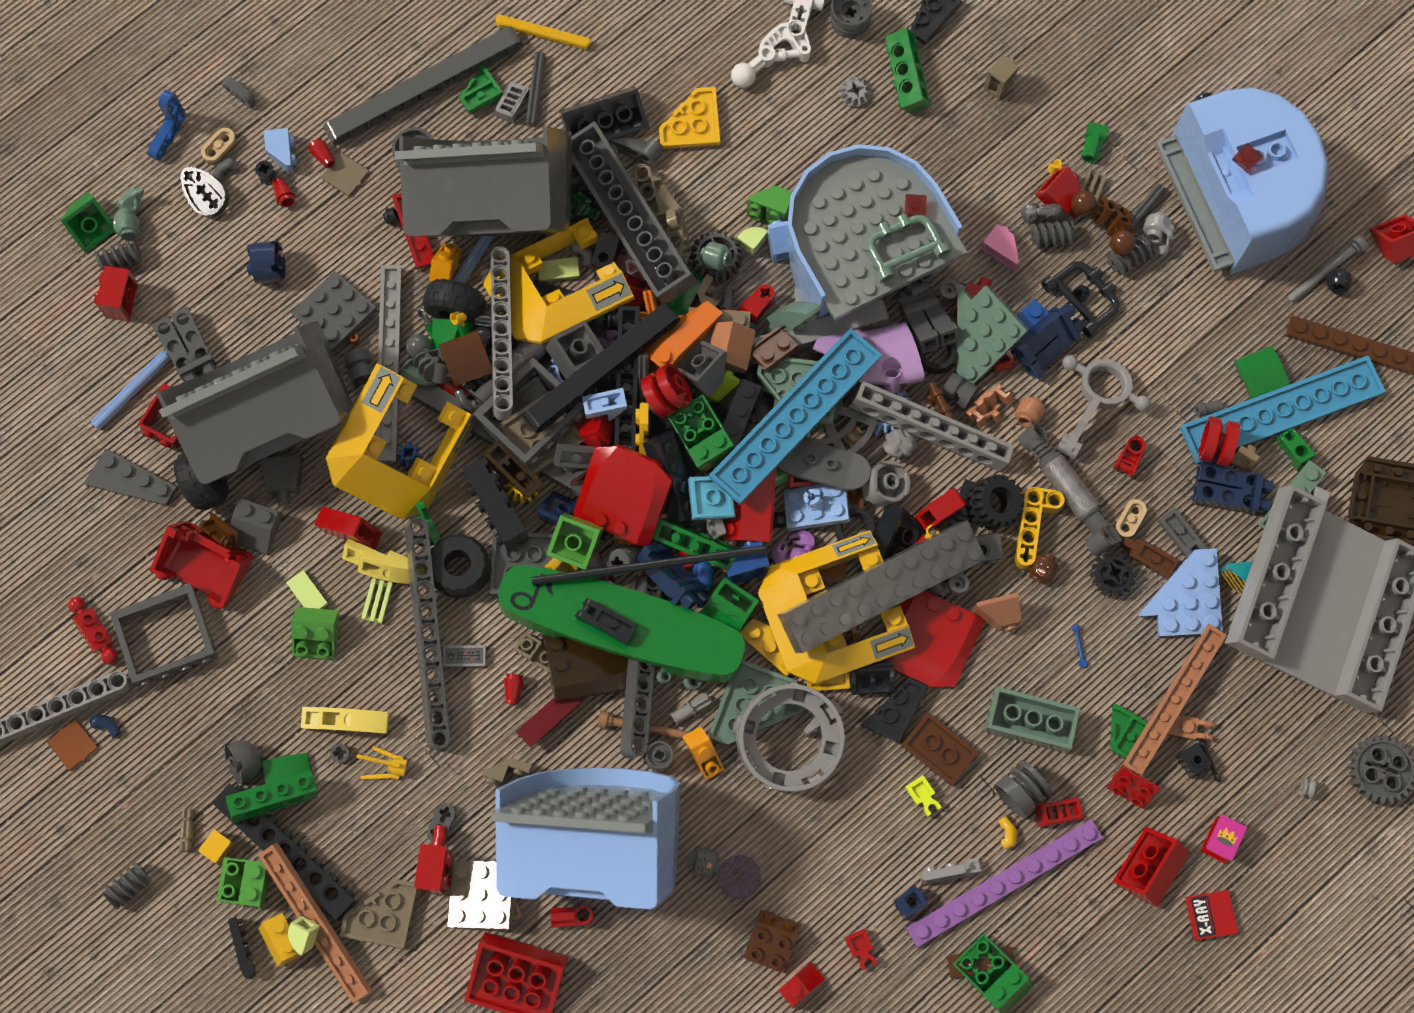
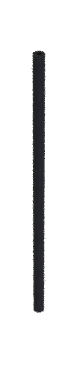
M765 545L535 576L532 577V585L766 554Z

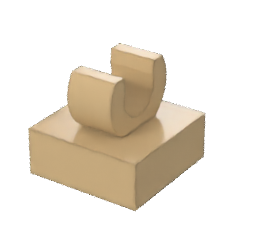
M856 424L841 441L850 449L863 437L865 432Z
M1250 444L1247 448L1241 445L1231 463L1249 472L1259 458L1254 453L1256 448Z

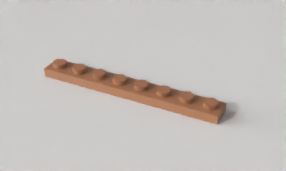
M1211 624L1206 626L1121 766L1142 776L1227 634Z
M276 842L258 854V857L298 918L303 916L320 925L314 944L352 1003L370 993L372 989L279 844Z

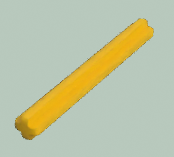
M500 14L497 15L495 20L496 26L506 28L512 26L518 32L582 49H588L590 46V38Z

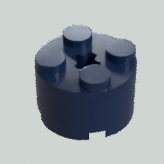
M279 241L258 242L247 245V253L250 256V263H247L248 275H253L255 283L283 281L282 278H285L286 262L285 257L280 255V251H283V248Z

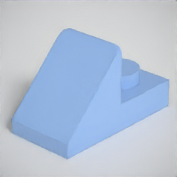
M623 388L582 396L586 419L607 414L608 420L612 421L627 409Z

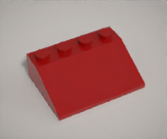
M485 932L478 944L464 1001L502 1013H553L569 957Z

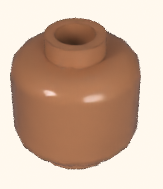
M1036 397L1023 398L1015 411L1017 422L1025 428H1029L1034 423L1039 424L1045 413V407L1040 399Z

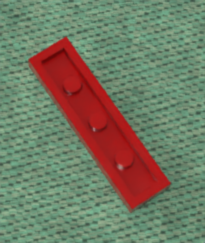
M402 193L393 195L392 199L403 228ZM405 234L417 270L431 266L434 255L428 238Z

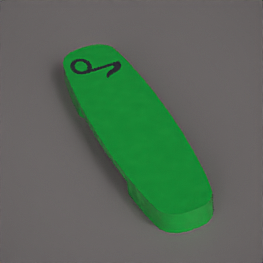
M529 565L512 567L506 572L501 581L498 592V604L504 616L549 637L561 638L563 636L616 655L661 666L669 674L718 683L730 681L737 675L741 667L745 652V642L738 630L693 610H686L680 605L674 606L672 602L593 578L532 585V577L564 572ZM586 598L592 599L638 625V629L627 646L575 618L577 611L583 608V602ZM590 611L589 615L594 616L596 612Z

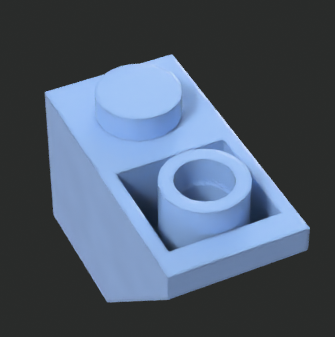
M288 128L264 131L265 150L268 157L289 173H294V166L297 165L296 154L292 152V147H295L294 135H290Z
M778 220L768 225L767 243L772 262L789 259L788 221Z

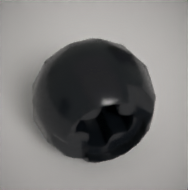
M1335 269L1329 273L1326 284L1332 293L1343 294L1350 290L1353 280L1347 270Z

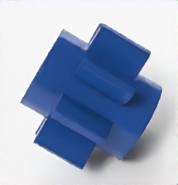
M411 442L406 446L401 444V452H396L397 457L401 458L399 464L403 465L405 463L408 469L414 464L417 457L423 458L422 454L418 453L420 451L419 445L414 448ZM407 453H409V454H411V455L413 454V457H411V458H410L409 456L406 457V454H407Z

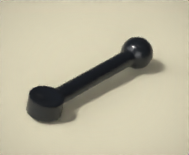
M1200 740L1198 744L1212 763L1210 767L1218 783L1222 779L1207 750V742Z

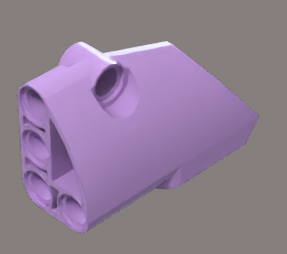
M905 322L864 332L854 329L856 333L882 354L881 359L859 380V383L865 381L869 384L882 385L883 390L897 393L901 389V384L906 386L924 381V371L919 352ZM846 332L817 338L813 349L826 354Z

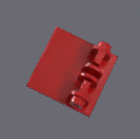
M1121 766L1118 772L1115 771L1112 780L1106 787L1114 794L1127 799L1133 805L1142 809L1147 807L1160 790V787Z

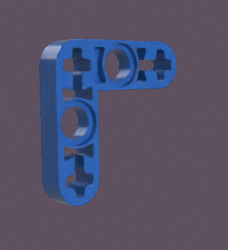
M164 90L158 100V105L165 117V121L150 144L147 153L149 157L157 161L165 154L183 124L186 115L177 95L168 90Z

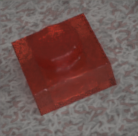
M1247 143L1233 157L1232 161L1246 173H1249L1263 156Z
M906 194L904 213H907L908 217L914 215L925 216L927 195Z

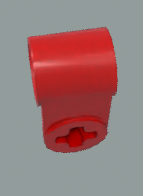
M766 284L759 286L741 304L738 311L751 312L750 322L755 324L773 304L774 289ZM762 294H763L764 296L767 295V294H769V298H767V297L761 298V297H762Z
M1133 436L1128 440L1113 470L1116 471L1118 469L1128 474L1130 478L1133 477L1146 447L1143 438ZM1130 444H1137L1140 451H1133L1130 448Z

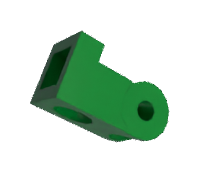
M1290 428L1276 437L1279 447L1293 462L1292 466L1296 471L1302 469L1309 460L1313 461L1316 455L1315 452L1294 429Z

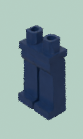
M1066 303L1061 308L1053 307L1050 310L1051 313L1047 314L1029 329L1012 347L1028 375L1040 380L1045 375L1043 370L1065 349L1071 347L1074 341L1078 342L1081 339L1079 333L1085 326L1076 317L1071 320V317L1077 312L1071 304Z
M1202 461L1197 466L1196 485L1194 486L1191 505L1200 506L1202 504L1232 509L1239 512H1247L1248 515H1254L1256 512L1267 513L1270 509V500L1260 499L1261 493L1271 494L1273 482L1263 479V474L1255 475Z
M664 543L645 545L634 561L637 563L674 558L671 554L674 548ZM682 565L643 570L668 597L672 598L671 602L674 606L682 604L686 610H691L695 605L698 608H703L710 599L704 593L707 586L704 583H700L696 577H691Z

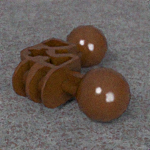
M1086 190L1078 191L1073 195L1071 207L1076 214L1086 216L1092 213L1095 215L1096 224L1108 227L1106 233L1111 236L1110 247L1115 254L1124 256L1134 250L1137 233L1131 229L1133 227L1131 214L1125 207L1113 200H1108L1104 196L1097 201L1094 194Z

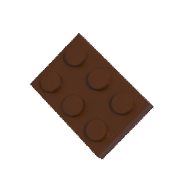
M927 712L901 745V747L951 787L979 753L929 712Z

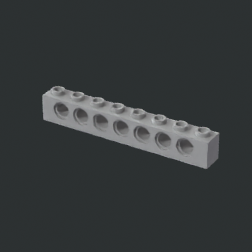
M862 381L855 389L849 406L854 410L998 471H1001L1009 464L1014 445L865 381Z

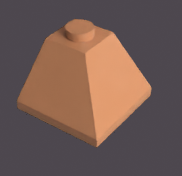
M1018 592L976 602L972 613L984 619L986 624L997 630L1005 629V632L1016 630L1017 626L1022 622Z

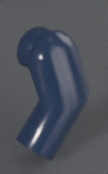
M97 714L90 720V726L93 729L106 728L112 738L121 734V730L111 716Z

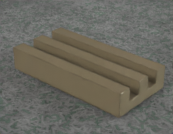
M1088 169L1081 189H1085L1089 177L1093 178L1088 190L1090 192L1093 191L1096 181L1100 180L1101 182L1095 194L1098 200L1107 176L1099 175V172L1094 173L1091 169Z

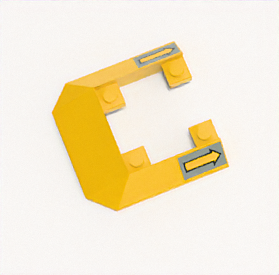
M588 218L570 225L566 231L553 233L510 254L511 334L515 340L544 344L550 341L551 337L583 321L587 323L634 300L622 270H619L615 262L596 271L600 279L599 281L566 297L562 295L559 289L541 297L529 278V275L545 268L541 260L542 258L575 242L581 250L597 243L598 236L590 225ZM489 271L483 285L491 298V273Z
M377 363L327 454L326 460L333 486L402 520L418 514L419 511L415 504L421 501L424 502L427 510L429 509L476 421L472 414L447 401L437 420L450 427L430 463L417 457L408 475H405L378 461L387 441L374 435L393 398L396 397L408 404L418 385Z
M870 530L770 566L758 591V595L788 673L815 685L915 648L910 627L907 624L901 606L880 613L887 631L885 633L847 646L841 633L804 653L797 654L777 614L807 600L806 596L825 590L819 571L857 557L863 571L882 562L883 559L879 552L878 544Z

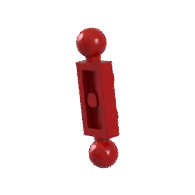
M81 597L71 598L68 602V608L71 612L77 613V615L73 616L72 620L92 652L95 654L101 651L102 662L107 665L114 664L118 659V653L115 649L109 648V646L113 645L114 641L92 607L87 610L84 609L85 601Z

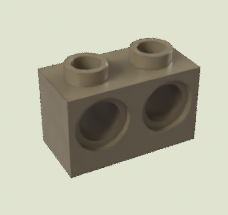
M1002 55L988 71L984 89L1000 100L1014 84L1019 68L1017 63L1012 58Z

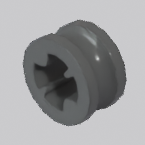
M336 744L332 747L330 756L337 763H345L351 757V751L344 744ZM338 748L346 751V756L343 755L344 758L341 760L338 756H335Z

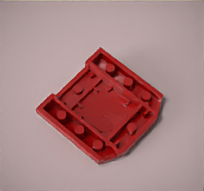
M597 446L594 449L573 514L580 519L604 527V531L633 544L641 546L651 545L674 478L662 469L663 466L659 461L625 446Z
M923 591L899 603L907 624H909L915 648L884 660L886 662H893L894 672L928 686V688H955L985 620L975 613L927 591Z

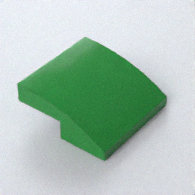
M1273 346L1234 360L1240 380H1244L1250 399L1290 385L1283 365Z
M308 753L262 761L266 784L311 770Z

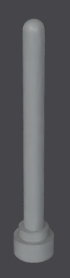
M1357 235L1351 240L1348 249L1288 296V299L1295 301L1354 253L1358 254L1368 248L1366 240L1362 236Z

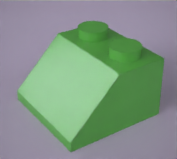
M563 513L560 515L546 555L586 570L598 546L604 527Z

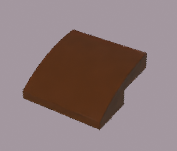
M478 330L439 344L443 359L455 386L492 373V364Z

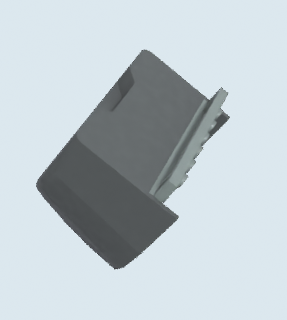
M543 127V137L476 141L434 140L399 136L400 151H394L395 160H400L403 230L406 235L415 237L514 236L558 233L569 228L571 209V132L552 127Z
M318 321L294 328V334L201 376L156 393L163 407L159 410L162 418L167 416L200 483H210L346 421L353 408V403Z

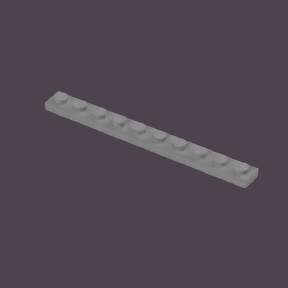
M381 265L378 364L399 375L402 266ZM396 397L393 398L376 430V436L387 441L378 458V461L382 463H397L399 399Z

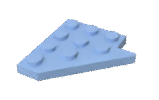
M1217 548L1193 550L1139 612V616H1157L1158 637L1202 634L1208 624L1223 632Z

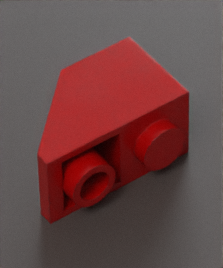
M954 487L929 503L915 517L925 531L929 525L934 524L929 530L933 531L945 524L967 503Z

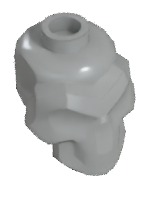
M1152 213L1147 216L1143 231L1152 245V250L1164 256L1167 254L1170 242L1173 240L1174 226L1164 213Z
M894 429L886 434L885 438L887 441L883 443L884 451L898 460L902 456H911V453L918 446L917 436L901 429Z

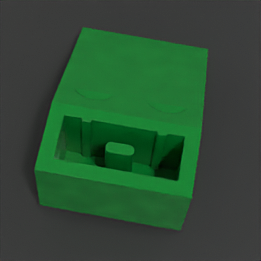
M703 394L686 407L677 410L676 413L668 417L697 468L703 474L718 466L736 447Z
M724 577L700 614L718 620L738 630L740 633L758 608L759 600Z
M985 934L978 938L953 963L958 971L999 1013H1008L1034 987L1030 978ZM1001 956H1003L1008 961V963L1011 965L1010 968H1008L1007 963ZM980 958H988L993 968H988L987 973L979 971L976 968L975 961L979 962ZM966 961H971L969 967L964 966ZM960 962L961 967L966 972H974L975 974L966 975L956 964Z

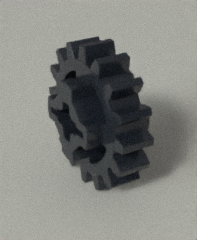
M1115 551L1111 553L1110 557L1107 553H1104L1103 559L1098 557L1096 559L1097 564H1093L1091 567L1095 570L1090 573V577H1095L1092 585H1098L1097 592L1104 590L1103 596L1111 593L1112 598H1115L1118 593L1122 597L1125 594L1124 590L1129 592L1131 590L1129 585L1134 586L1136 583L1132 579L1137 576V573L1132 572L1136 566L1129 565L1128 563L1131 559L1127 558L1124 560L1123 553L1119 557L1116 556ZM1104 565L1105 572L1100 575V569ZM1111 572H1112L1113 574L1116 573V574H1117V577L1115 578V576H1110L1109 574H1110ZM1127 574V580L1123 585L1122 577Z

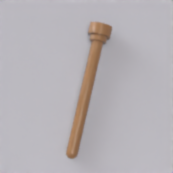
M600 710L597 727L605 729L611 725L622 727L623 719L612 717L613 715L609 714V712ZM649 725V733L683 739L684 735L690 733L688 731Z

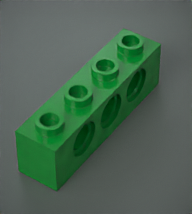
M904 28L886 36L887 44L885 48L891 60L889 66L895 78L893 84L898 92L899 98H897L899 107L911 114L931 106L915 33L908 28Z
M668 518L660 519L653 538L689 555L739 549L721 540H714L713 537L679 522L668 520ZM735 558L708 561V563L729 571Z
M311 770L225 796L232 823L318 798Z

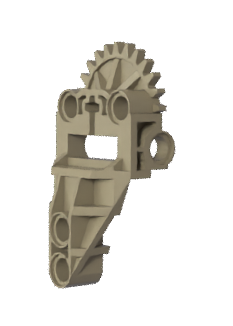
M646 164L637 165L633 171L637 187L660 223L667 221L671 231L666 233L673 244L680 238L681 245L677 250L682 258L688 257L689 255L684 252L690 249L689 235L682 208L653 167ZM647 169L648 176L645 179H643L642 173L644 170ZM653 189V195L648 198V190ZM626 249L627 257L632 259L631 255Z

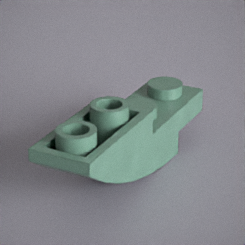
M804 301L789 303L766 317L771 325L762 332L766 335L778 326L781 327V330L787 328L789 332L795 327L800 330L818 317L816 313L822 307L819 304Z
M1309 460L1289 485H1294L1311 493L1326 472ZM1271 508L1258 524L1262 529L1265 528Z

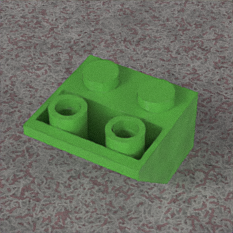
M773 186L750 195L747 200V215L755 221L767 222L768 225L778 220L788 221L792 192L778 186Z
M296 607L291 620L292 656L334 660L339 633V611Z
M224 857L216 901L264 909L270 874L264 864L258 861Z

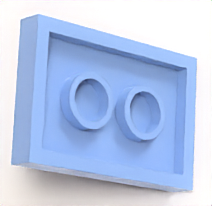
M822 484L784 490L788 531L850 522L848 493L845 490Z

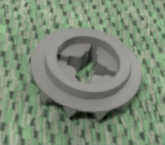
M859 76L856 78L849 77V79L843 81L839 94L842 101L848 106L860 107L869 101L871 86H869L866 79H860ZM853 86L857 90L860 89L858 97L854 92L851 93Z

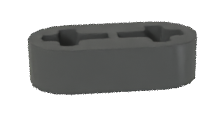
M228 76L222 82V86L247 107H251L256 101L255 96L232 77Z
M441 804L436 809L427 830V837L431 842L433 841V834L431 833L435 829L434 825L448 827V836L456 817V811L450 804ZM449 808L451 817H446L444 823H442L443 816L440 812L446 811Z

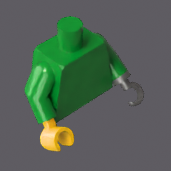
M419 308L417 311L418 316L424 319L423 324L430 335L432 350L439 349V344L469 334L474 329V324L465 322L467 319L466 314L459 313L458 311L451 313L450 319L433 320L432 318L429 319L427 315L422 314V312L426 311L424 308Z

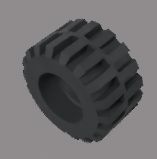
M998 474L974 483L975 485L969 489L971 493H968L966 497L969 499V502H966V507L970 508V511L967 512L973 516L972 521L974 523L979 522L978 526L981 528L985 527L987 530H996L1016 522L1019 519L1018 516L1022 515L1023 510L1021 508L1024 507V502H1022L1024 495L1019 492L1020 486H1015L1016 481L1013 479L1008 480V476ZM991 492L995 493L1000 499L1001 509L999 513L990 505L989 497Z

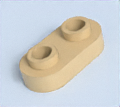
M221 128L203 145L201 155L207 163L215 164L219 162L234 146L236 137L233 131L229 128ZM225 138H229L227 142H223ZM211 153H216L215 156H210Z
M1134 499L1129 501L1115 525V530L1122 539L1126 537L1131 538L1146 515L1147 508L1141 500ZM1131 509H1137L1138 514H1133ZM1122 526L1128 527L1129 531L1124 532Z

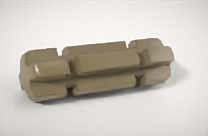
M193 809L182 810L181 818H183V821H181L180 831L182 842H180L179 847L182 852L192 851L193 843L191 840L193 839L194 829L192 819H194L195 814Z

